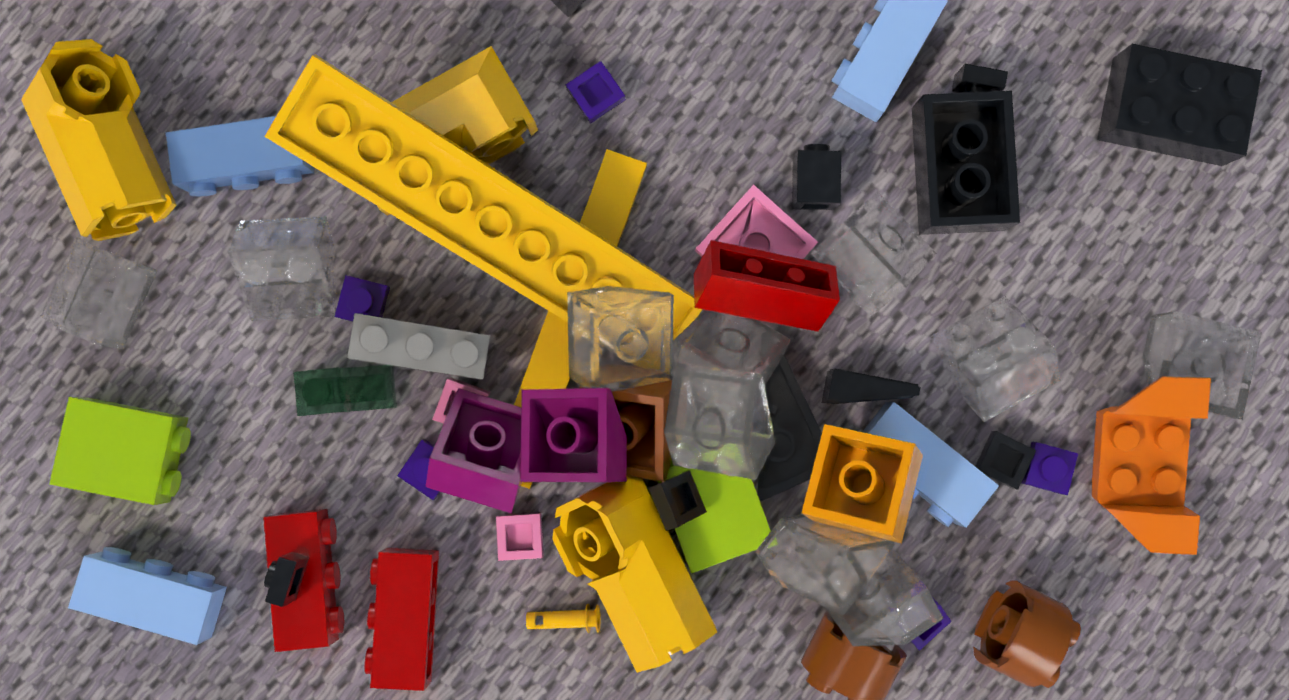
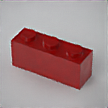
M711 240L694 272V308L819 332L840 301L837 270L834 265Z
M328 509L280 513L263 517L268 568L274 560L278 561L279 556L290 552L309 557L296 600L284 607L271 604L275 652L329 647L339 640V633H343L345 623L343 608L336 606L335 589L340 587L341 574L338 562H332L331 545L335 544L337 539L334 518H328Z
M386 548L378 553V558L372 560L370 582L371 585H376L375 603H370L367 625L368 629L374 630L373 647H368L366 651L364 666L365 674H371L370 688L424 691L432 682L439 550Z

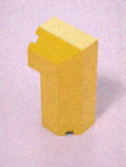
M92 39L55 42L21 101L81 236L88 237L90 234L92 239L96 241L127 236L138 231L136 223L149 216L152 217L154 223L165 219L177 204L133 108V104L139 97L141 90L128 61L117 54L110 57L100 51L103 46Z
M492 46L391 102L488 165L521 147L525 143L521 135L527 129L531 136L538 131L532 115ZM378 207L379 210H381L384 214H390L382 208Z
M627 476V482H604L556 508L555 518L559 516L561 518L560 526L553 529L552 540L566 569L577 578L584 574L592 579L587 584L597 591L637 673L660 667L672 661L670 655L682 650L683 654H686L696 649L718 632L669 531L665 530L654 500L643 478Z

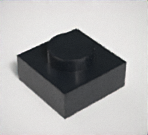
M965 63L954 75L952 92L1003 91L1006 87L1008 71Z
M991 431L975 467L989 478L1009 488L1018 490L1036 450L998 431Z
M690 470L677 474L649 488L666 531L677 528L707 512Z
M290 552L279 556L278 561L274 560L271 563L264 580V586L269 588L265 602L284 607L296 600L309 560L308 556Z

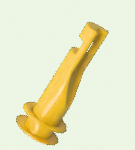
M587 604L585 610L527 612L526 627L527 629L586 628L587 633H590L591 627H596V631L599 633L601 627L600 607L596 604L595 609H590V605ZM536 616H543V624L536 625Z

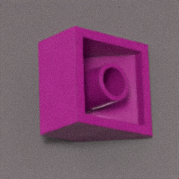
M458 388L429 459L426 487L512 513L522 484L521 407Z
M610 388L522 390L521 482H627V436Z

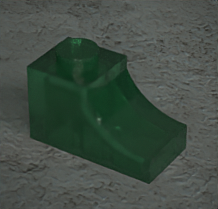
M393 366L336 367L293 372L297 416L312 417L397 408Z

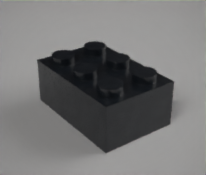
M1132 43L1112 60L1097 140L1218 166L1227 165L1247 155L1262 70Z
M1012 91L923 94L912 107L919 235L1006 231L1019 224L1020 211Z

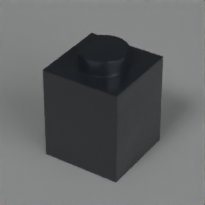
M808 144L804 146V150H797L793 157L792 209L835 210L841 204L842 151H830V146L826 144Z

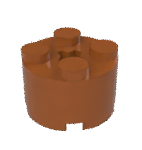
M1009 581L1005 584L1011 588L1004 594L996 590L988 599L977 622L974 635L981 638L980 650L973 647L974 656L979 663L1026 686L1036 687L1042 685L1050 688L1057 682L1060 676V665L1065 658L1068 648L1073 646L1080 636V624L1073 620L1071 611L1065 604L1018 581Z
M826 611L801 659V663L809 672L806 681L823 693L830 694L833 689L848 697V700H885L907 655L897 644L894 645L892 651L882 645L885 636L875 629L843 614H839L837 620L834 621L832 612Z

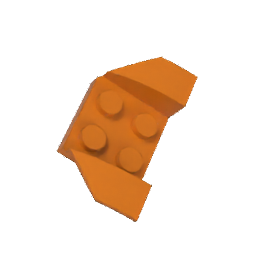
M1162 376L1122 405L1112 406L1096 412L1092 497L1152 553L1197 555L1200 515L1185 507L1184 504L1191 418L1208 419L1211 378Z

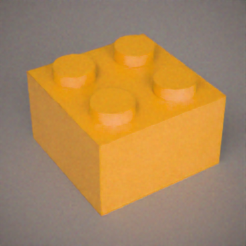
M824 424L801 513L814 522L902 544L923 454L915 443Z

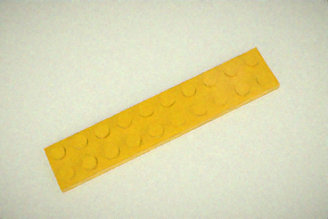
M316 54L310 58L264 136L652 375H658L702 311V309L694 308V295Z

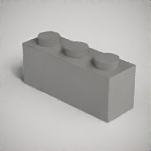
M355 313L347 358L483 380L490 335Z

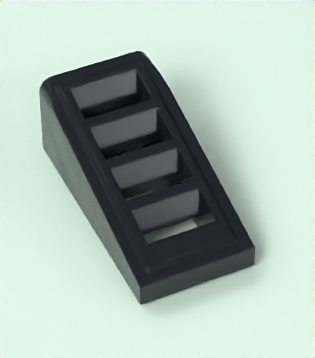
M835 368L827 371L821 403L844 404L913 398L914 396H919L921 387L914 383Z

